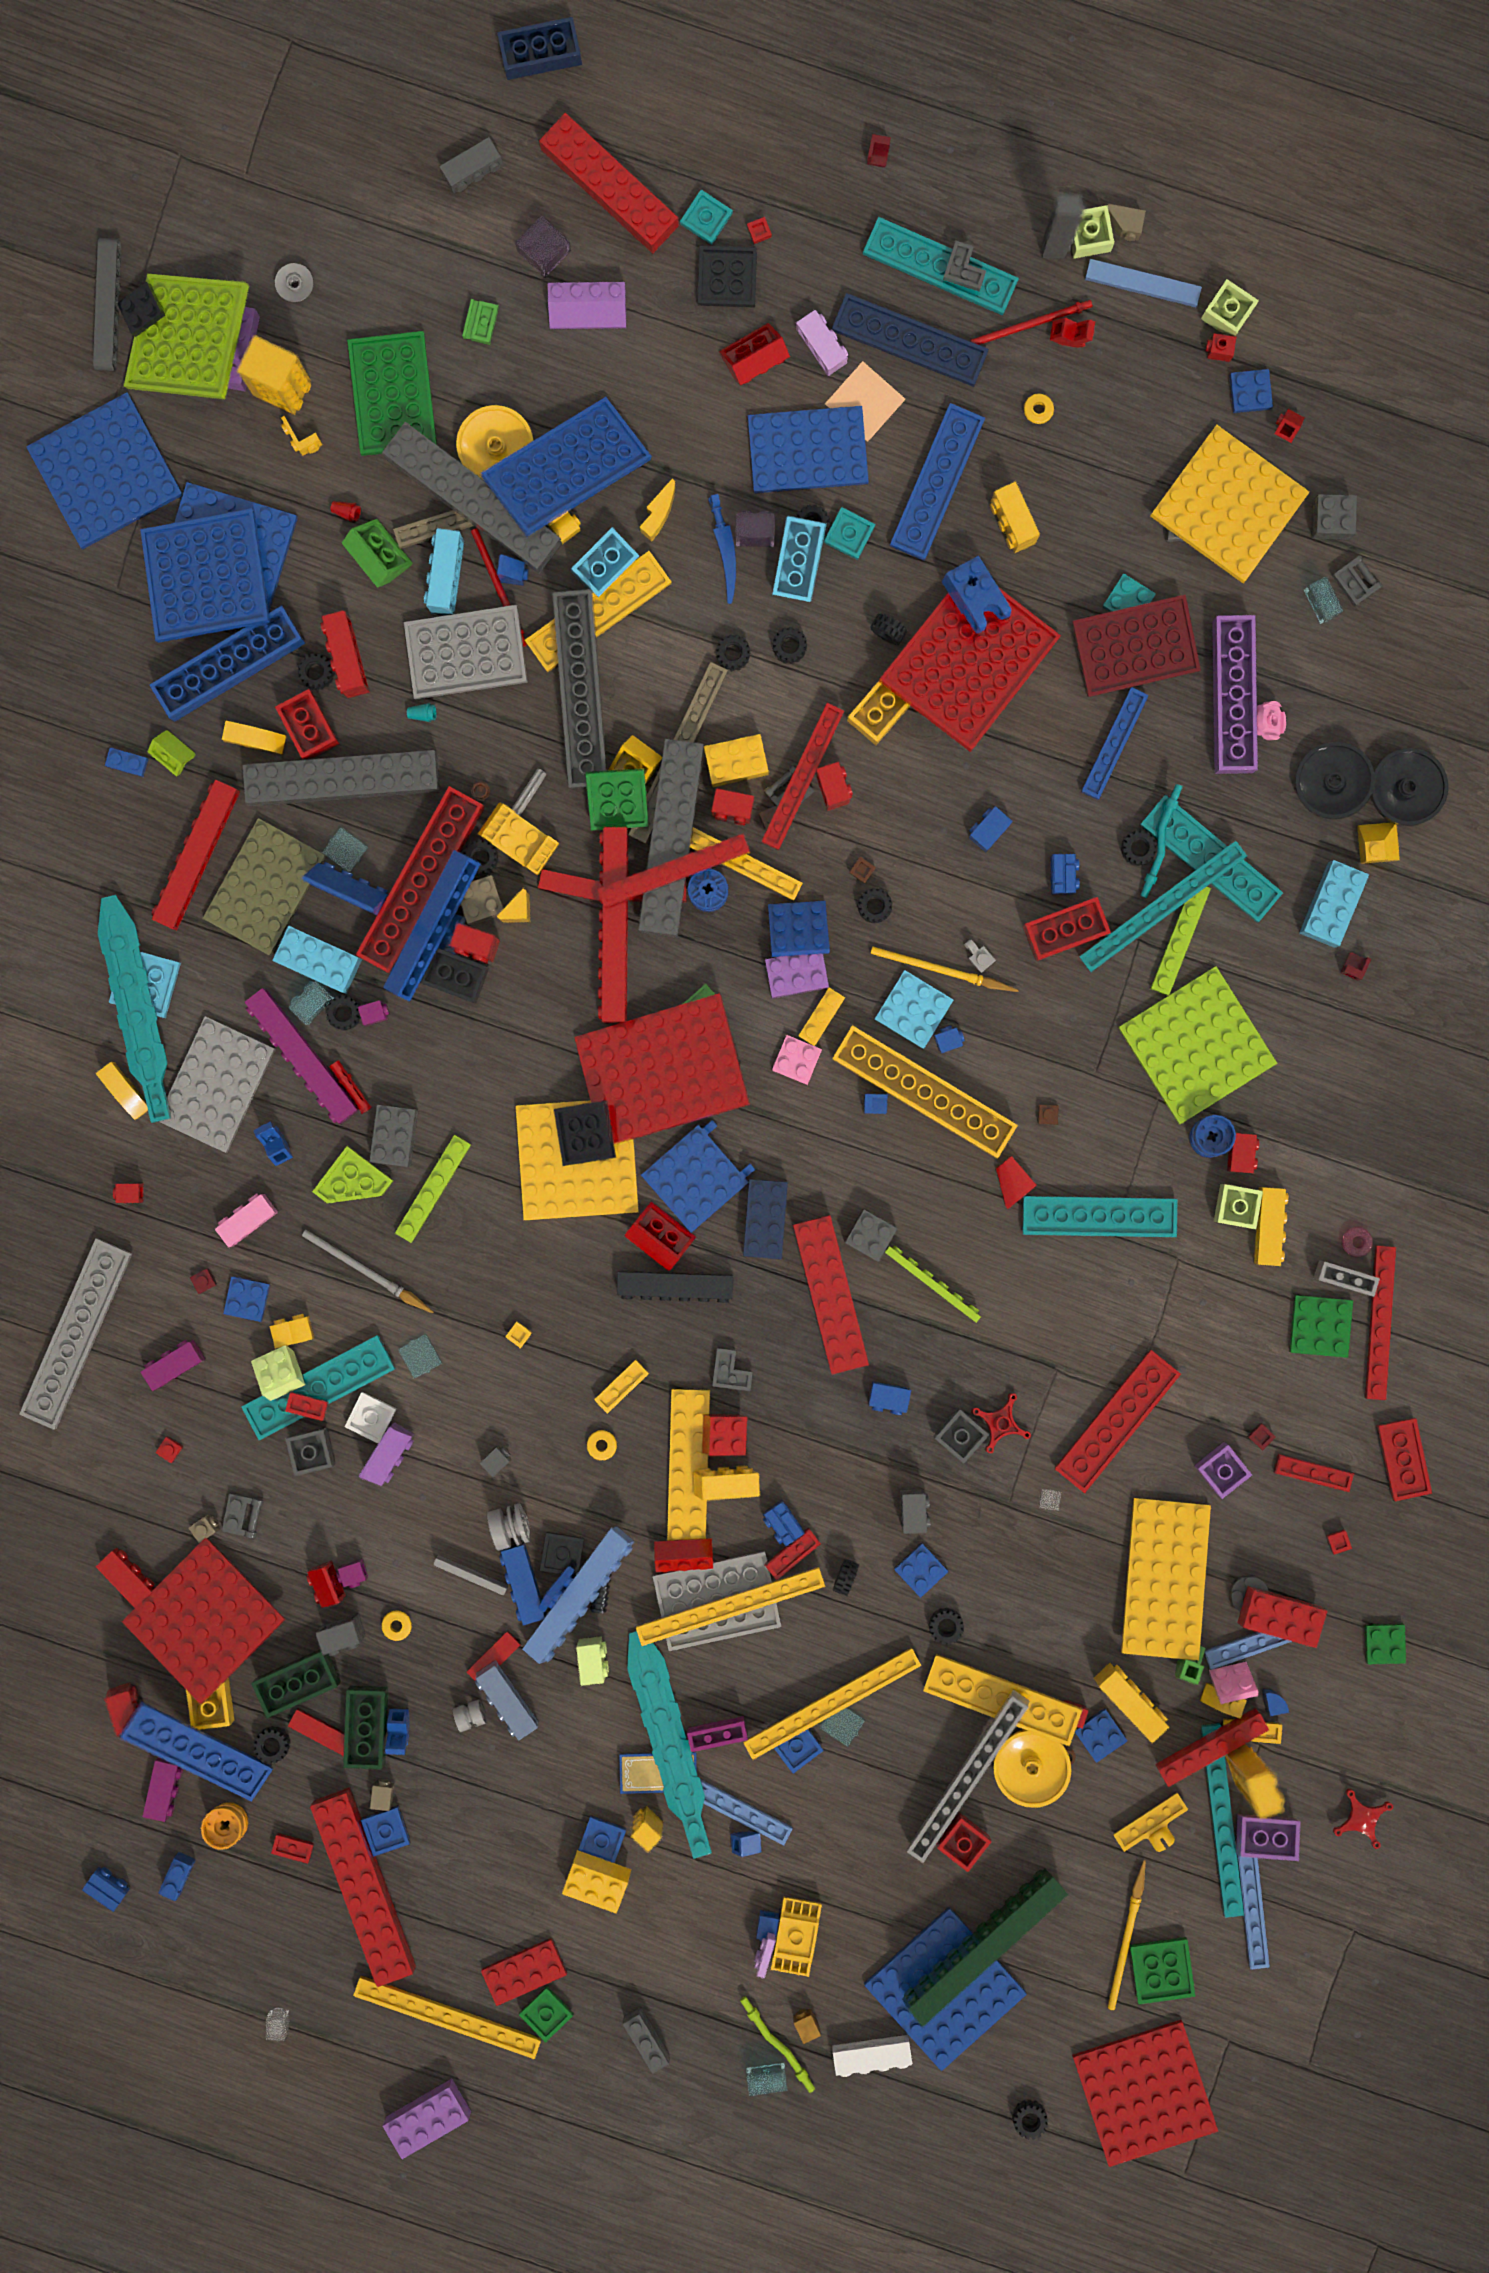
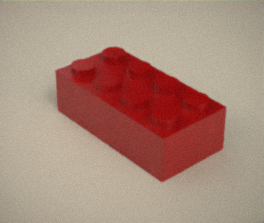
M345 611L322 616L321 629L328 638L325 644L328 653L333 657L330 663L333 672L338 677L335 679L337 689L347 698L370 693L350 617Z
M1098 897L1023 925L1035 961L1111 933Z
M1248 1586L1237 1623L1249 1630L1317 1648L1327 1610L1316 1604Z

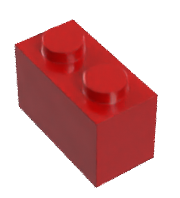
M1236 1133L1235 1143L1228 1153L1227 1171L1254 1173L1258 1166V1159L1255 1158L1256 1150L1258 1151L1259 1149L1257 1135Z

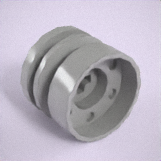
M520 1503L514 1505L515 1513L511 1505L507 1506L506 1516L501 1508L487 1512L491 1536L498 1551L510 1548L511 1538L514 1539L517 1545L521 1544V1537L524 1543L530 1542L528 1517Z

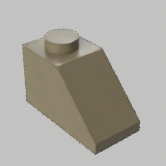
M1108 204L1110 222L1119 237L1127 241L1139 240L1146 211Z

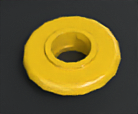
M1040 393L1033 394L1026 400L1024 414L1032 423L1042 424L1049 421L1053 416L1054 405L1048 396ZM1035 405H1042L1044 412L1037 414L1033 410Z
M598 1430L589 1436L587 1450L594 1459L607 1460L615 1454L617 1441L610 1432ZM598 1440H605L607 1442L605 1450L597 1449L596 1442Z
M399 1610L387 1613L381 1623L384 1635L393 1641L405 1639L412 1629V1622L409 1616ZM394 1620L401 1622V1630L396 1631L392 1628L391 1624Z

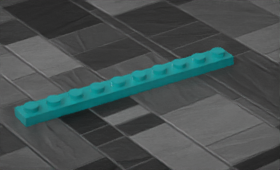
M1237 841L1233 842L1079 958L1090 973L1244 860L1247 854Z
M1221 1724L1200 1725L1202 1737L1220 1728ZM1225 1756L1205 1767L1223 1915L1225 1918L1244 1916L1226 1762Z

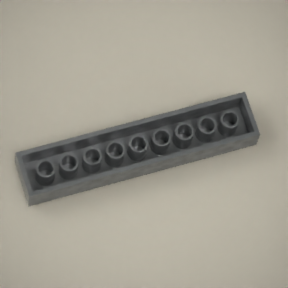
M405 422L382 452L388 462L519 560L525 562L527 566L540 574L561 546V538L545 526L527 537L484 480Z
M592 590L553 592L569 789L587 788L586 772L607 771Z
M665 739L647 870L688 855L690 852L704 744ZM686 877L644 893L639 933L678 938Z
M435 750L242 765L245 803L249 806L440 792L438 754Z

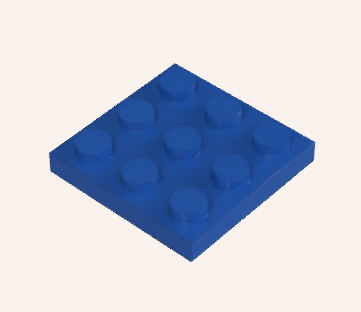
M826 901L768 904L772 957L830 953Z

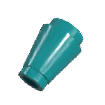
M427 703L407 708L408 719L425 722L436 720L437 711L435 705Z

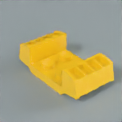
M501 802L498 803L478 832L481 837L537 876L559 845L553 838L538 830Z
M783 1896L777 1938L771 1960V1970L809 1977L822 1907L820 1902Z

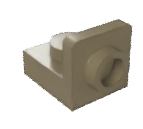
M208 1514L190 1526L189 1530L198 1543H200L204 1538H208L219 1530V1523L214 1516Z

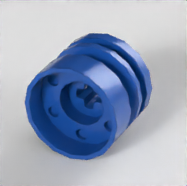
M706 869L694 874L688 883V895L691 903L703 912L719 910L728 898V884L725 877L714 869ZM708 885H711L713 892L710 891L709 894H705L703 887L707 888Z
M1219 1115L1207 1116L1193 1125L1189 1135L1193 1150L1200 1156L1208 1158L1225 1154L1232 1148L1236 1138L1235 1128L1230 1120ZM1213 1134L1214 1138L1212 1140H1208L1207 1137Z

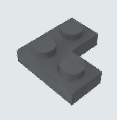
M955 241L943 280L980 292L986 270L968 265L974 246Z
M717 1348L712 1386L750 1391L753 1371L734 1369L736 1350Z

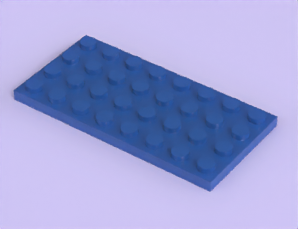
M604 397L483 471L481 477L528 537L651 460L652 456L607 397Z

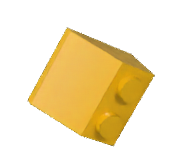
M632 735L621 746L608 771L644 768L646 785L657 770L663 757Z

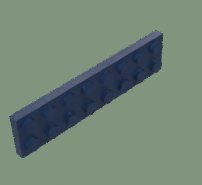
M848 293L845 294L832 327L835 333L973 387L976 384L989 351L985 347Z

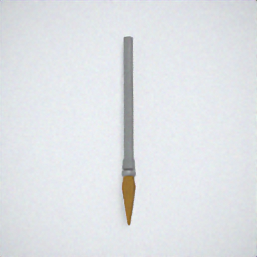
M308 1230L303 1232V1237L384 1286L388 1291L395 1294L396 1297H400L405 1303L432 1314L434 1313L412 1292L404 1290L402 1286L399 1287V1285L388 1281Z

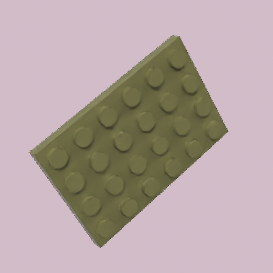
M258 818L203 919L271 956L310 887L309 883L302 880L303 875L317 863L322 864L326 855Z

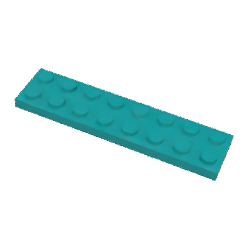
M878 217L863 251V255L1002 316L1019 280L1018 277L971 257L968 265L986 270L980 292L945 281L943 278L953 249Z
M1167 795L1162 797L1140 824L1157 840L1158 826L1167 806L1165 805L1166 801L1169 798ZM1179 805L1173 810L1165 831V847L1194 871L1228 847ZM1242 860L1211 883L1213 887L1257 923L1260 922L1283 894L1280 889L1245 860Z
M1024 1196L1022 1234L1177 1237L1178 1199Z
M379 1335L304 1373L302 1376L305 1385L291 1392L325 1400L330 1404L396 1368ZM290 1392L271 1401L261 1396L241 1407L258 1440L305 1417L285 1411Z

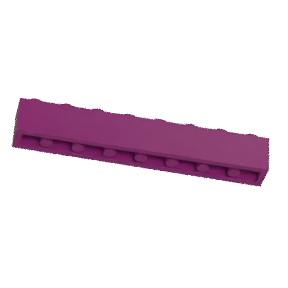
M260 989L245 1001L247 1012L259 1020L258 1026L263 1032L267 1031L269 1033L271 1043L275 1047L279 1046L283 1051L281 1053L282 1057L286 1062L290 1061L293 1064L294 1068L292 1069L299 1078L303 1077L306 1081L304 1083L305 1087L311 1093L314 1091L318 1097L316 1101L322 1108H327L330 1112L328 1116L334 1123L342 1124L359 1111L350 1096L339 1085L336 1078L267 989Z

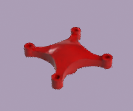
M1010 1393L1006 1404L995 1412L987 1413L975 1407L971 1409L973 1415L980 1416L988 1425L990 1441L985 1447L987 1453H993L996 1443L1006 1435L1018 1434L1025 1439L1031 1437L1030 1432L1020 1429L1013 1419L1012 1407L1017 1399L1016 1394Z
M1348 1788L1345 1793L1351 1802V1812L1345 1823L1333 1828V1833L1336 1836H1341L1346 1831L1362 1832L1369 1837L1371 1845L1375 1849H1379L1381 1844L1375 1837V1826L1383 1812L1393 1809L1392 1803L1386 1801L1384 1804L1376 1807L1363 1805L1356 1799L1355 1792Z

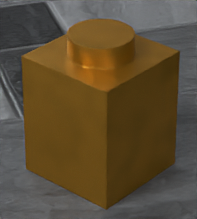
M811 2008L808 2010L802 2009L793 2016L794 2025L803 2044L821 2036L820 2027Z

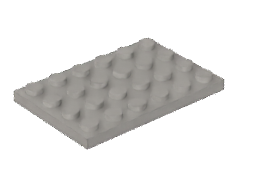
M517 605L404 622L414 699L528 683Z
M205 1016L167 1096L172 1119L159 1122L228 1153L274 1054L275 1048Z
M765 1551L713 1562L714 1569L669 1571L653 1575L661 1618L771 1583L770 1572L764 1566L767 1563ZM777 1603L666 1638L668 1650L673 1651L781 1627Z

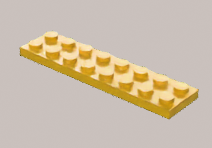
M650 551L635 560L599 597L593 593L596 638L672 584ZM553 619L525 639V642L547 673L558 666L555 619Z
M671 1390L667 1541L706 1539L707 1500H701L694 1496L693 1472H699L700 1468H708V1455L702 1453L703 1414H709L710 1390Z
M939 1654L935 1656L923 1690L993 1718L999 1712L1011 1692L1015 1690L1029 1700V1707L1016 1726L1070 1746L1082 1713V1708Z

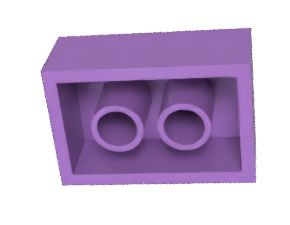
M823 954L781 956L765 959L772 999L829 988Z
M1238 1814L1236 1854L1240 1857L1299 1861V1820L1271 1816L1259 1818L1258 1815Z

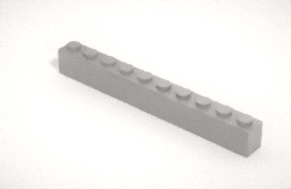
M1015 1690L1011 1692L910 1842L907 1853L922 1863L926 1860L1028 1709V1699Z

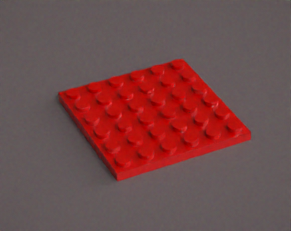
M204 1538L122 1623L197 1702L203 1704L286 1619L208 1538Z
M1181 2019L1072 2055L1109 2167L1218 2132Z

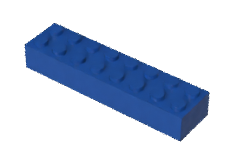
M283 606L269 613L270 622L243 628L151 683L150 687L168 717L174 722L306 644Z

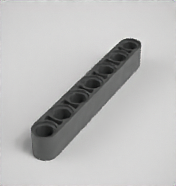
M99 237L93 364L94 369L100 371H116L119 324V307L117 303L120 298L121 242L119 238Z

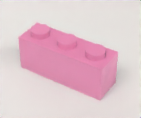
M255 1194L248 1200L250 1203L245 1207L241 1205L233 1211L234 1215L229 1219L225 1217L217 1223L219 1226L215 1230L228 1247L235 1246L278 1213L265 1194Z

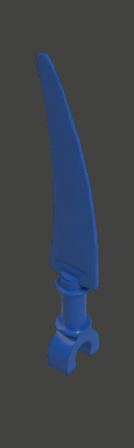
M715 494L711 495L708 501L716 521L715 527L717 528L713 529L724 566L727 603L731 604L736 581L735 547L730 525L725 526L726 523L723 521L719 495Z

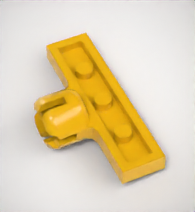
M1175 1793L1113 1835L1124 1852L1143 1839H1148L1154 1849L1161 1852L1165 1850L1160 1840L1161 1838H1164L1169 1847L1175 1842L1174 1836L1168 1829V1823L1186 1812L1188 1808L1179 1794Z

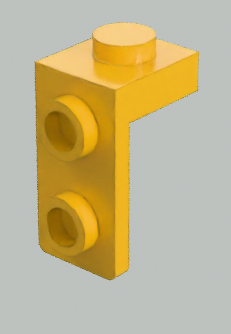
M285 416L281 417L284 422L281 426L286 435H291L293 440L290 443L295 452L300 451L302 456L307 453H314L319 450L322 443L316 433L299 442Z

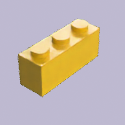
M646 1806L643 1810L640 1808L633 1816L631 1837L649 1852L662 1838L664 1821Z

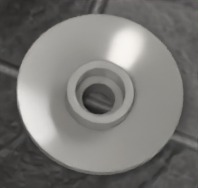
M290 263L283 266L277 272L275 287L278 294L286 301L300 302L306 299L312 292L313 277L305 266L298 263ZM294 283H299L298 287L293 288L292 285Z

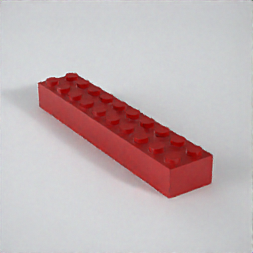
M450 786L448 787L356 953L358 957L389 974L391 973L453 850L461 853L485 809L483 804Z
M604 827L603 832H600V844L603 846V852H600V863L603 865V871L599 873V881L603 887L628 878L629 832L627 827ZM599 895V902H601V904H603V903H602V900H601V897H600V895ZM628 900L604 908L603 905V910H599V921L603 923V929H599V941L602 942V948H599V960L602 961V968H599L598 975L599 979L602 980V987L598 988V998L602 1000V1006H598V1018L602 1019L603 1023H626Z
M350 1787L314 1800L310 1808L376 1987L412 1975L416 1965L376 1856L373 1857L361 1822L362 1818Z

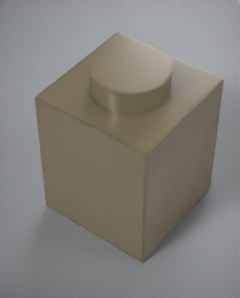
M387 1779L375 1781L372 1787L370 1809L390 1810L395 1783H390V1780Z

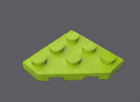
M346 1146L312 1192L326 1203L383 1196L394 1180L352 1148Z

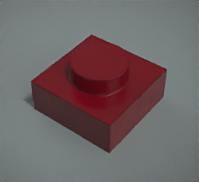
M208 1268L190 1277L198 1294L217 1285Z
M1260 1423L1247 1437L1263 1451L1276 1436Z

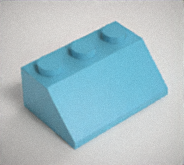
M611 528L571 568V572L585 587L592 590L599 597L639 555Z

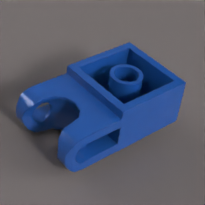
M979 556L946 573L942 583L961 614H964L976 633L984 631L987 626L983 612H993L1001 620L1010 617V605Z

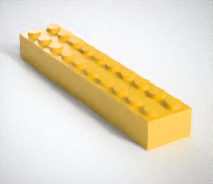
M853 1025L832 1058L835 1062L994 1158L1000 1156L1018 1126Z

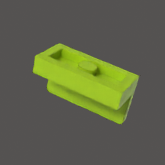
M168 730L155 737L147 751L176 777L182 773L185 764L195 757V753Z

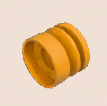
M232 1802L221 1803L215 1807L202 1821L201 1832L206 1844L212 1848L222 1850L230 1848L237 1843L247 1831L249 1824L247 1813L240 1805ZM226 1821H229L230 1824L226 1827L224 1824Z

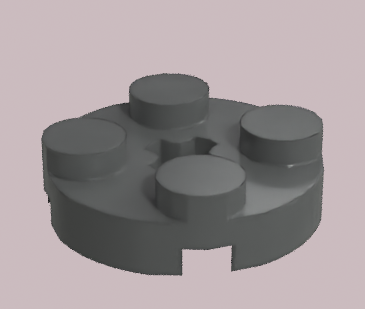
M1241 1576L1231 1585L1230 1600L1239 1612L1241 1611L1248 1586L1268 1591L1266 1584L1258 1577Z

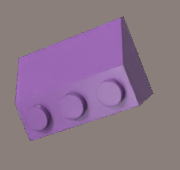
M397 1423L392 1424L359 1477L380 1486L385 1482L389 1483L394 1475L391 1471L395 1466L399 1467L404 1459L402 1456L404 1450H409L414 1443V1440H412L414 1434Z

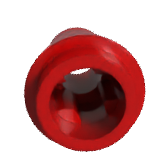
M333 501L330 510L332 513L350 522L358 521L361 508L356 503Z

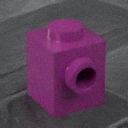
M380 1000L358 1007L364 1026L388 1020L387 1015L390 1014L387 1004H383V1001Z
M363 1559L340 1566L336 1573L339 1583L343 1584V1587H357L361 1585L360 1582L368 1578Z

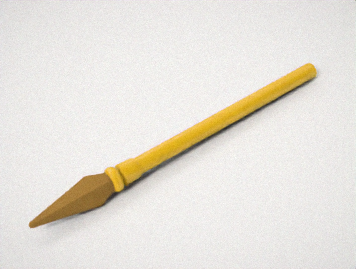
M872 946L870 953L977 984V986L983 985L990 989L1019 991L995 979L983 977V975L978 976V974L962 972Z
M1145 1860L1142 1863L1132 1889V1896L1130 1897L1129 1914L1107 2006L1110 2010H1115L1136 1914L1142 1901Z

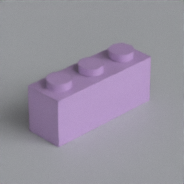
M814 310L796 322V330L827 376L847 364L848 352L843 345L840 346L838 344L834 331L832 329L829 331L824 316Z

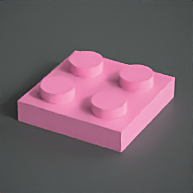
M786 1035L772 1071L808 1085L822 1049Z
M1247 1662L1209 1670V1675L1220 1704L1258 1696V1689Z

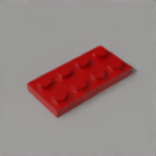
M1409 1418L1377 1425L1393 1501L1432 1494L1417 1419Z
M552 1938L481 1969V1973L496 2006L567 1975V1971Z

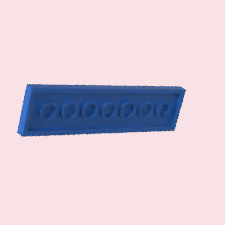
M952 403L949 404L892 538L891 547L925 561L985 417Z
M143 1702L140 1703L120 1733L121 1739L251 1802L273 1770L271 1765L263 1763L261 1760Z

